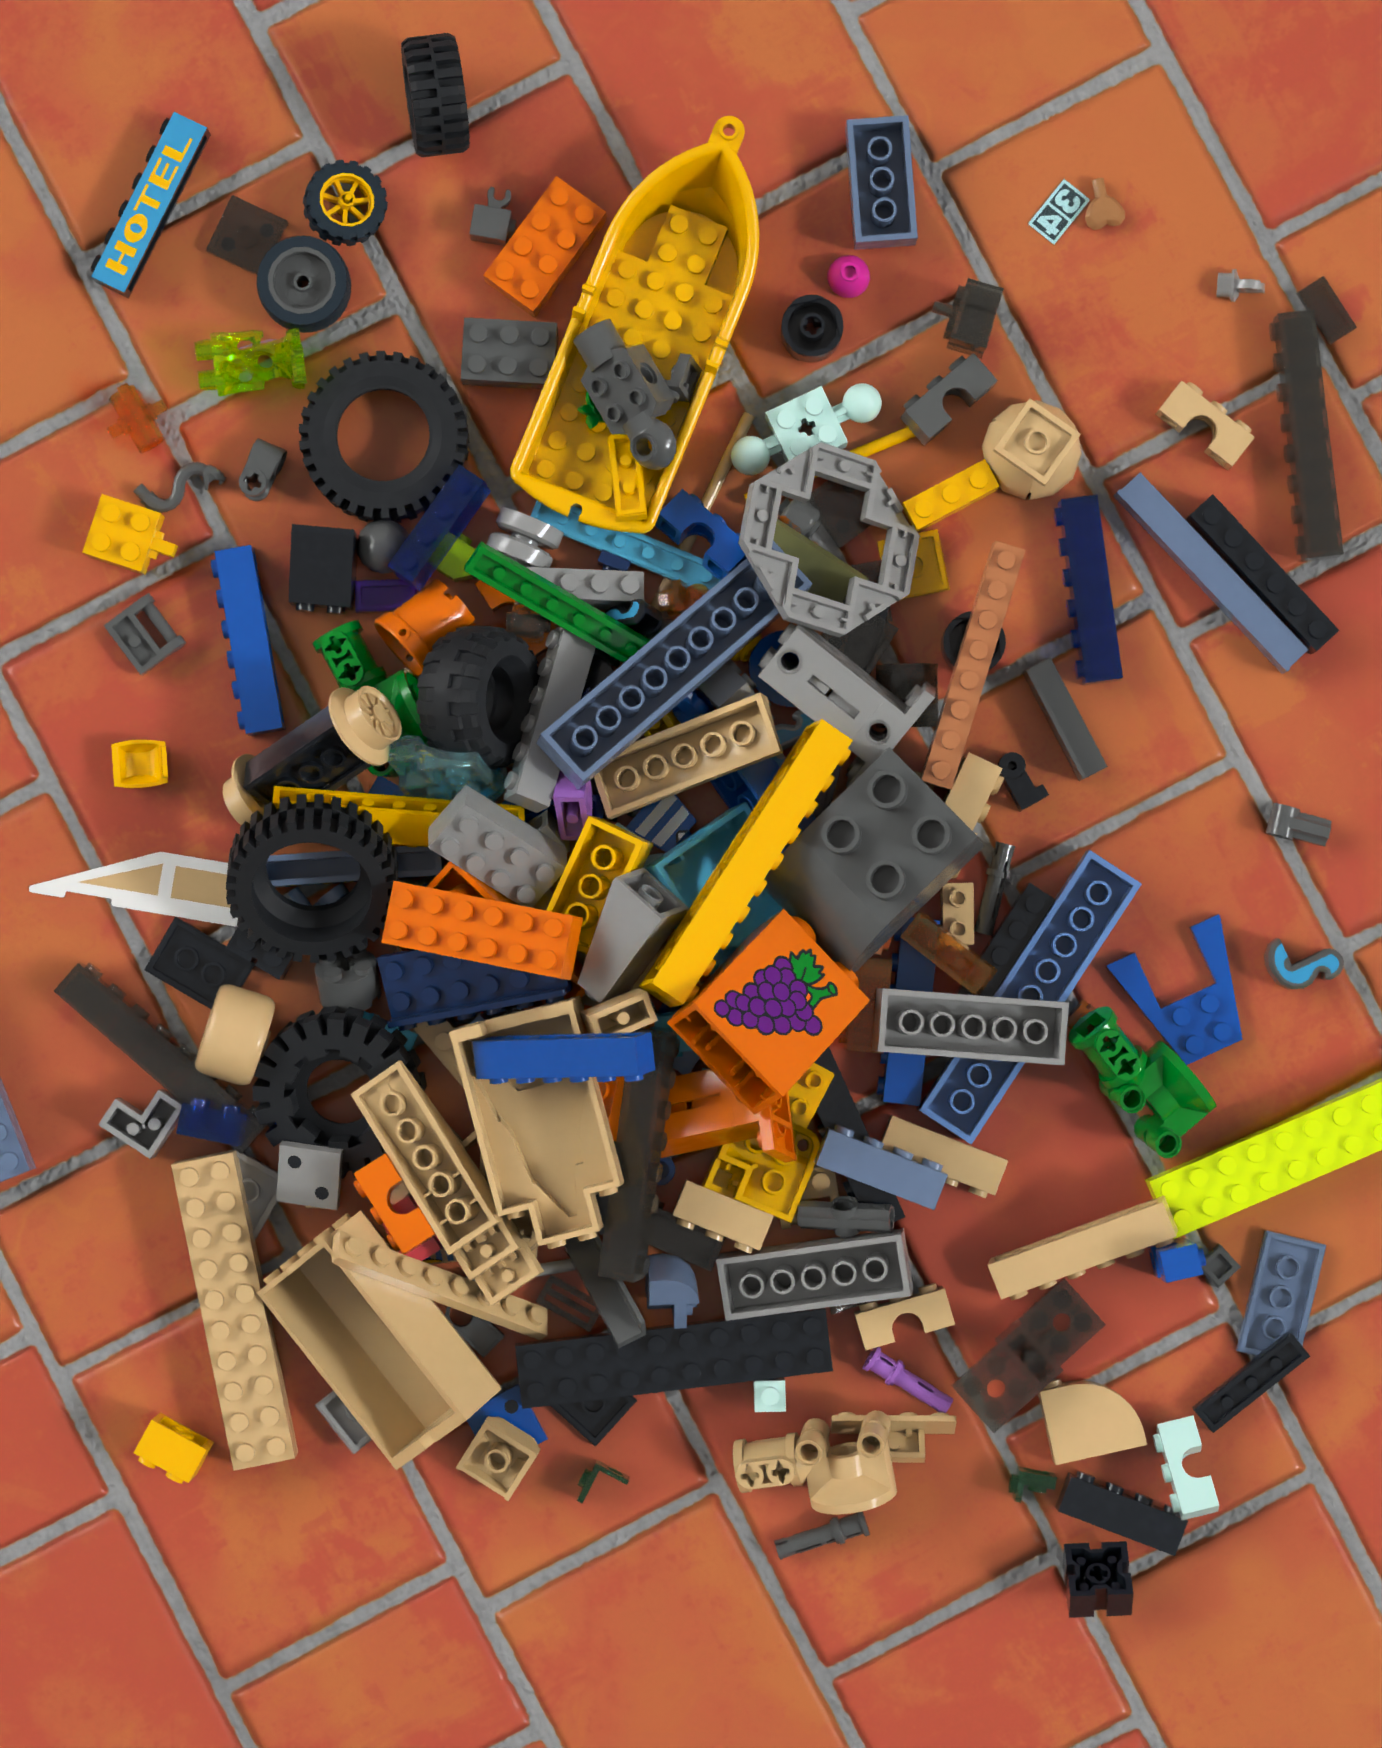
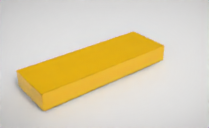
M626 434L608 435L616 522L648 519L642 465L633 457L630 450V440Z

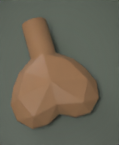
M1104 178L1092 180L1095 198L1086 210L1085 221L1087 226L1093 230H1098L1106 224L1110 226L1121 225L1125 219V210L1116 199L1107 195Z

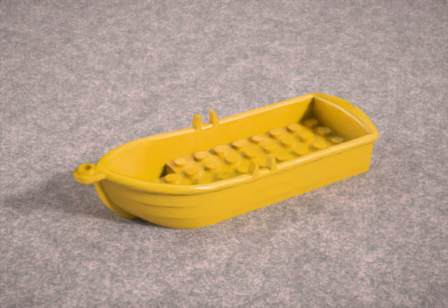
M724 116L716 122L708 143L673 157L650 173L637 185L618 209L604 236L587 281L582 285L581 296L577 306L573 307L570 323L512 462L510 475L517 485L543 505L566 517L569 516L573 506L582 509L578 522L606 530L639 534L647 533L653 529L748 298L759 254V219L750 181L737 155L744 139L745 129L743 123L734 116ZM726 128H731L735 133L732 136H727L723 131ZM606 319H611L625 345H645L665 380L671 379V370L676 365L680 353L692 355L702 370L690 403L681 401L673 403L671 409L665 415L656 417V419L666 423L673 431L676 439V453L673 461L667 467L660 470H651L642 466L648 519L616 522L608 435L613 434H611L606 423L598 422L594 428L589 429L586 423L587 416L577 410L580 406L587 404V391L581 382L587 365L573 340L587 328ZM648 440L649 449L652 451L651 442Z

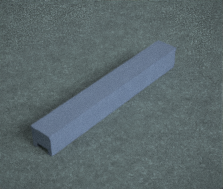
M1141 472L1122 490L1119 489L1113 497L1281 674L1288 672L1290 667L1309 650Z

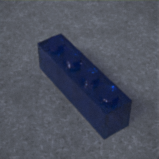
M461 465L456 468L387 565L395 576L419 592L490 494L491 490L484 480Z

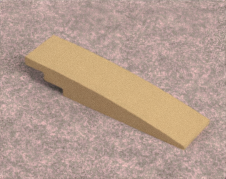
M401 1060L351 1094L448 1255L454 1254L469 1280L475 1279L491 1306L544 1272L512 1219L508 1220L507 1215L498 1217L490 1185Z

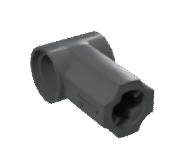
M1273 803L1266 834L1288 840L1294 838L1324 847L1330 835L1332 821L1301 813L1300 809Z

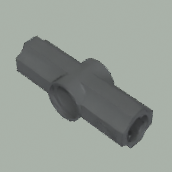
M840 1196L832 1202L800 1201L797 1221L801 1229L834 1230V1233L840 1237H852L860 1233V1231L892 1233L895 1210L892 1204L858 1203V1200L853 1196Z

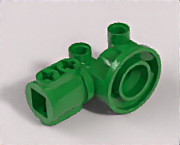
M354 620L330 630L312 644L317 653H322L339 688L346 687L357 691L363 686H371L382 692L394 706L401 721L402 734L398 740L392 743V755L389 759V766L385 769L384 764L380 766L372 765L367 769L375 776L398 777L405 772L408 765L432 753L427 744L428 740L423 736L419 725L421 721L416 705L419 688H417L418 679L408 668H403L387 677L383 666H377L360 634L363 628L359 620Z
M1104 1006L1090 1011L1072 1027L1068 1035L1069 1042L1075 1049L1082 1050L1097 1068L1100 1079L1099 1089L1105 1096L1128 1113L1139 1112L1145 1104L1154 1113L1153 1115L1148 1114L1138 1118L1134 1125L1136 1137L1163 1158L1176 1156L1182 1147L1180 1137L1217 1107L1214 1099L1190 1068L1164 1042L1159 1040L1145 1052L1141 1046L1133 1045L1116 1023L1117 1016L1110 1007ZM1091 1024L1094 1026V1030L1087 1034L1088 1029L1086 1027Z

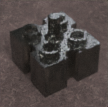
M968 278L965 286L959 285L953 305L938 301L934 302L932 313L949 317L943 335L944 339H948L947 349L968 355L974 353L978 358H982L987 348L1004 288Z

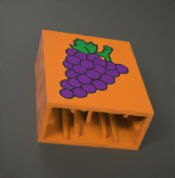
M783 908L757 927L704 982L694 999L689 1003L686 1002L667 1021V1024L755 1115L782 1098L868 1004L870 999L859 989V980L853 970L849 971L842 963L834 962L816 943V934L812 927L803 919L790 916Z

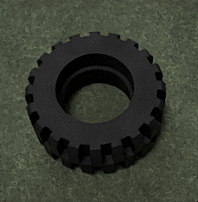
M449 33L408 37L401 43L407 108L416 154L421 157L463 153L470 146L463 72L456 38Z

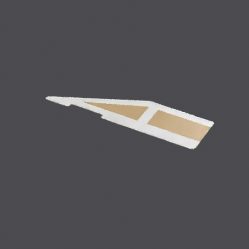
M157 852L34 884L29 887V891L32 893L64 897L66 891L110 898L112 899V906L238 927V917L232 918L230 913L231 904L227 905L226 879L228 863Z

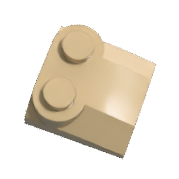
M488 1416L457 1464L456 1469L462 1470L509 1501L541 1449L532 1436L501 1417Z

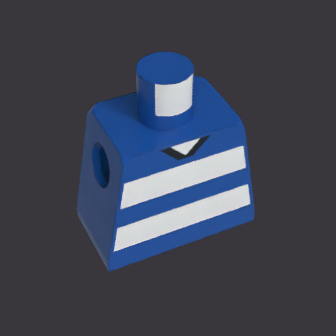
M675 794L644 806L626 828L637 836L654 843L653 846L666 853L692 835L690 830L697 820Z

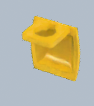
M128 740L111 744L114 787L145 788L168 783L167 752L164 741Z

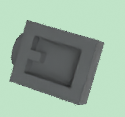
M680 353L676 365L671 370V379L665 380L675 397L673 403L678 401L690 403L702 370L690 354Z

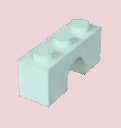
M1194 1415L1157 1424V1434L1152 1435L1156 1452H1162L1165 1464L1161 1465L1165 1483L1171 1482L1174 1494L1169 1495L1173 1512H1179L1181 1520L1218 1512L1219 1502L1211 1475L1195 1478L1188 1475L1182 1467V1461L1186 1456L1201 1452L1202 1448Z

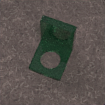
M596 1460L591 1471L588 1469L584 1470L577 1484L582 1487L577 1501L583 1503L599 1471L626 1485L630 1477Z

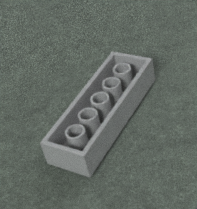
M876 988L872 1051L1065 1065L1069 1002Z
M904 1228L894 1229L892 1233L872 1232L857 1234L852 1237H835L761 1247L760 1251L753 1248L751 1254L742 1250L720 1253L716 1259L726 1321L909 1297L913 1292Z

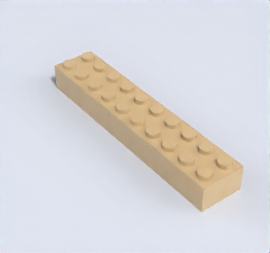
M234 1149L175 1161L171 1164L233 1471L295 1459L298 1454V1447L270 1310L257 1294L265 1285L256 1241H254L253 1227L237 1151Z

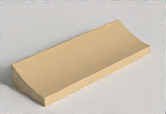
M757 693L631 744L594 776L607 818L619 817L783 753L773 722L768 697L762 693Z

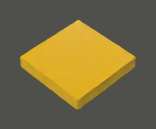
M938 529L918 533L920 538L910 594L901 600L950 590ZM885 540L877 541L880 561H882Z

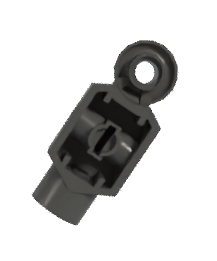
M611 319L598 322L584 330L573 340L587 365L581 382L611 434H626L628 436L630 450L635 460L647 469L660 470L665 468L674 459L676 439L670 427L656 419V417L665 415L671 409L675 397L644 344L625 345ZM648 440L651 442L652 451L649 449Z

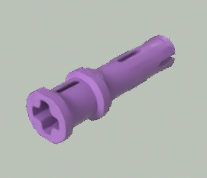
M880 1347L873 1348L863 1365V1370L866 1372L871 1370L885 1379V1384L891 1386L895 1384L938 1412L946 1413L954 1398L905 1369L903 1361H895L881 1352Z

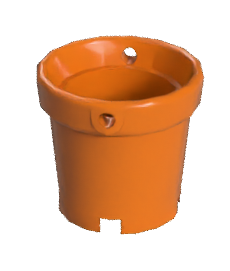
M434 579L429 585L393 612L387 611L374 621V627L385 644L418 677L422 674L424 667L422 664L426 655L433 650V644L440 637H445L447 633L454 632L459 627L476 626L474 616L457 595L453 597L449 593L443 594L449 587L438 579ZM408 657H413L412 661H407Z

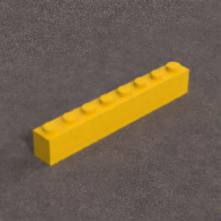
M274 786L273 804L276 809L279 808L281 798L289 796L291 804L297 803V795L306 794L307 802H314L315 794H324L323 803L331 804L333 796L341 798V807L346 808L349 802L358 805L357 815L367 810L372 814L371 824L379 820L383 825V834L389 833L392 838V844L405 845L407 847H428L429 826L452 801ZM497 804L525 822L523 807Z

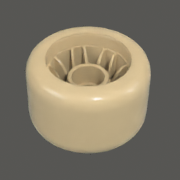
M222 985L218 989L195 1060V1068L204 1075L233 1084H249L254 1076L259 1059L264 1056L263 1053L266 1050L271 1034L269 1028L275 1010L273 999L235 985Z

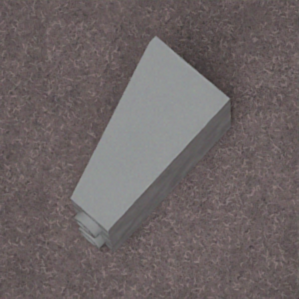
M644 867L617 876L612 881L578 980V984L585 989L586 995L599 1003L631 990L689 910L680 899Z

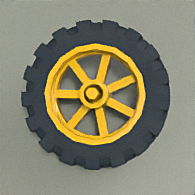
M337 160L334 164L330 165L328 163L322 166L321 170L316 171L312 176L303 197V204L305 206L304 216L310 221V228L313 231L316 230L320 234L319 237L325 241L329 239L333 241L332 244L338 246L341 243L353 246L356 242L363 243L368 240L371 235L376 233L384 220L388 202L385 199L387 193L385 187L382 188L380 185L382 182L377 175L374 176L369 167H361L358 165L359 162L350 160L349 163H344V160ZM340 183L352 185L350 191L344 192ZM331 185H334L339 197L327 194L325 191ZM356 188L362 192L365 198L355 199L353 193ZM323 200L335 203L336 206L326 212ZM367 204L365 216L354 205ZM336 212L342 215V223L331 216ZM348 213L353 214L359 221L352 224L347 223Z

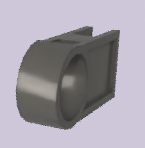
M447 1307L445 1313L447 1319L483 1358L504 1338L505 1335L492 1322L473 1315L471 1322L466 1325L453 1323L449 1315L451 1307Z

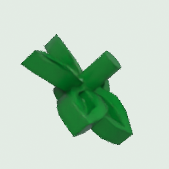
M586 392L587 404L580 406L577 410L587 416L586 423L589 429H591L598 422H605L588 392Z

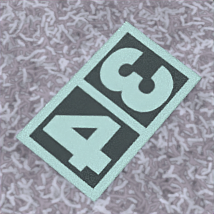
M1063 179L1028 224L1052 244H1055L1090 199Z

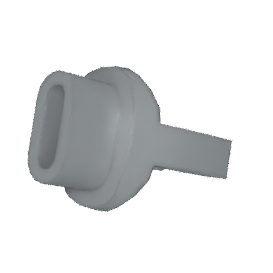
M1232 269V273H1218L1217 297H1229L1231 302H1235L1239 293H1265L1264 283L1255 279H1240L1237 269Z

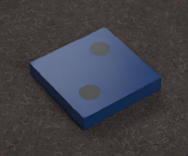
M519 1383L491 1398L467 1420L475 1436L486 1418L490 1416L505 1419L532 1436L537 1444L548 1439L533 1409H522Z

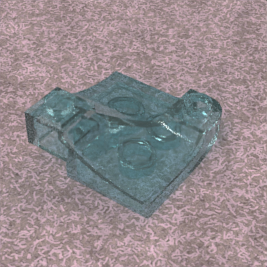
M405 735L389 745L388 762L399 775V788L407 797L453 800L460 790L467 785L489 800L494 801L505 791V776L500 769L490 770L478 752H449L427 746L420 736Z

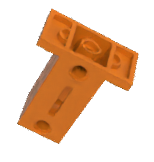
M711 1069L641 1084L628 1140L630 1148L653 1159H660L757 1138L758 1145L764 1153L784 1163L797 1161L788 1092L782 1098L754 1115Z

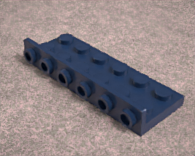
M414 949L380 955L377 958L391 1014V1019L387 1022L388 1028L398 1027L399 1031L413 1029L417 1027V1023L428 1022L429 1026L446 1022L448 1017L457 1016L458 1020H465L476 1016L475 1012L486 1011L487 1015L497 1014L505 1011L507 1006L516 1005L517 1009H524L534 1006V1001L546 1000L547 1004L560 1002L573 989L571 980Z

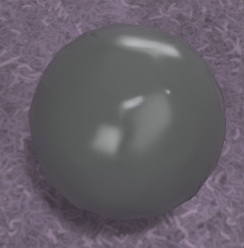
M378 519L368 523L360 531L356 542L357 554L362 564L371 571L381 574L395 572L408 561L411 553V538L402 525L393 520Z

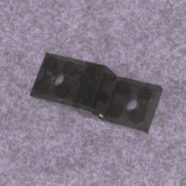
M1062 1278L994 1340L997 1344L951 1386L990 1430L995 1433L1063 1371L1060 1366L1106 1324L1065 1278ZM1059 1313H1065L1070 1318V1325L1065 1330H1057L1053 1326V1319ZM995 1379L1004 1383V1392L998 1397H992L987 1392L988 1383Z

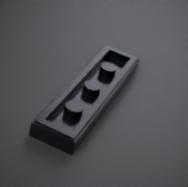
M1289 1330L1194 1405L1193 1410L1211 1432L1214 1433L1308 1359L1310 1355Z

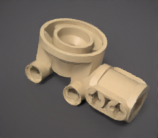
M871 1411L863 1420L857 1442H847L830 1447L829 1426L824 1420L819 1418H812L806 1421L800 1436L795 1432L787 1433L786 1437L755 1440L752 1442H747L746 1439L735 1440L733 1444V1465L739 1491L747 1493L752 1492L753 1489L783 1486L789 1483L793 1487L803 1486L807 1481L811 1507L817 1512L833 1515L851 1514L881 1506L890 1501L897 1493L888 1443L891 1421L884 1412Z

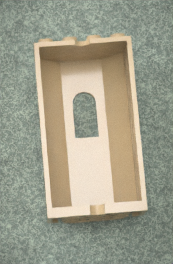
M360 1210L352 1217L346 1213L333 1223L332 1227L324 1230L313 1241L280 1266L283 1271L282 1273L277 1268L263 1279L266 1286L258 1291L257 1294L392 1466L398 1470L434 1442H437L467 1421L501 1390V1386L434 1301L332 1263L333 1235L338 1231L346 1232L393 1250L365 1213Z

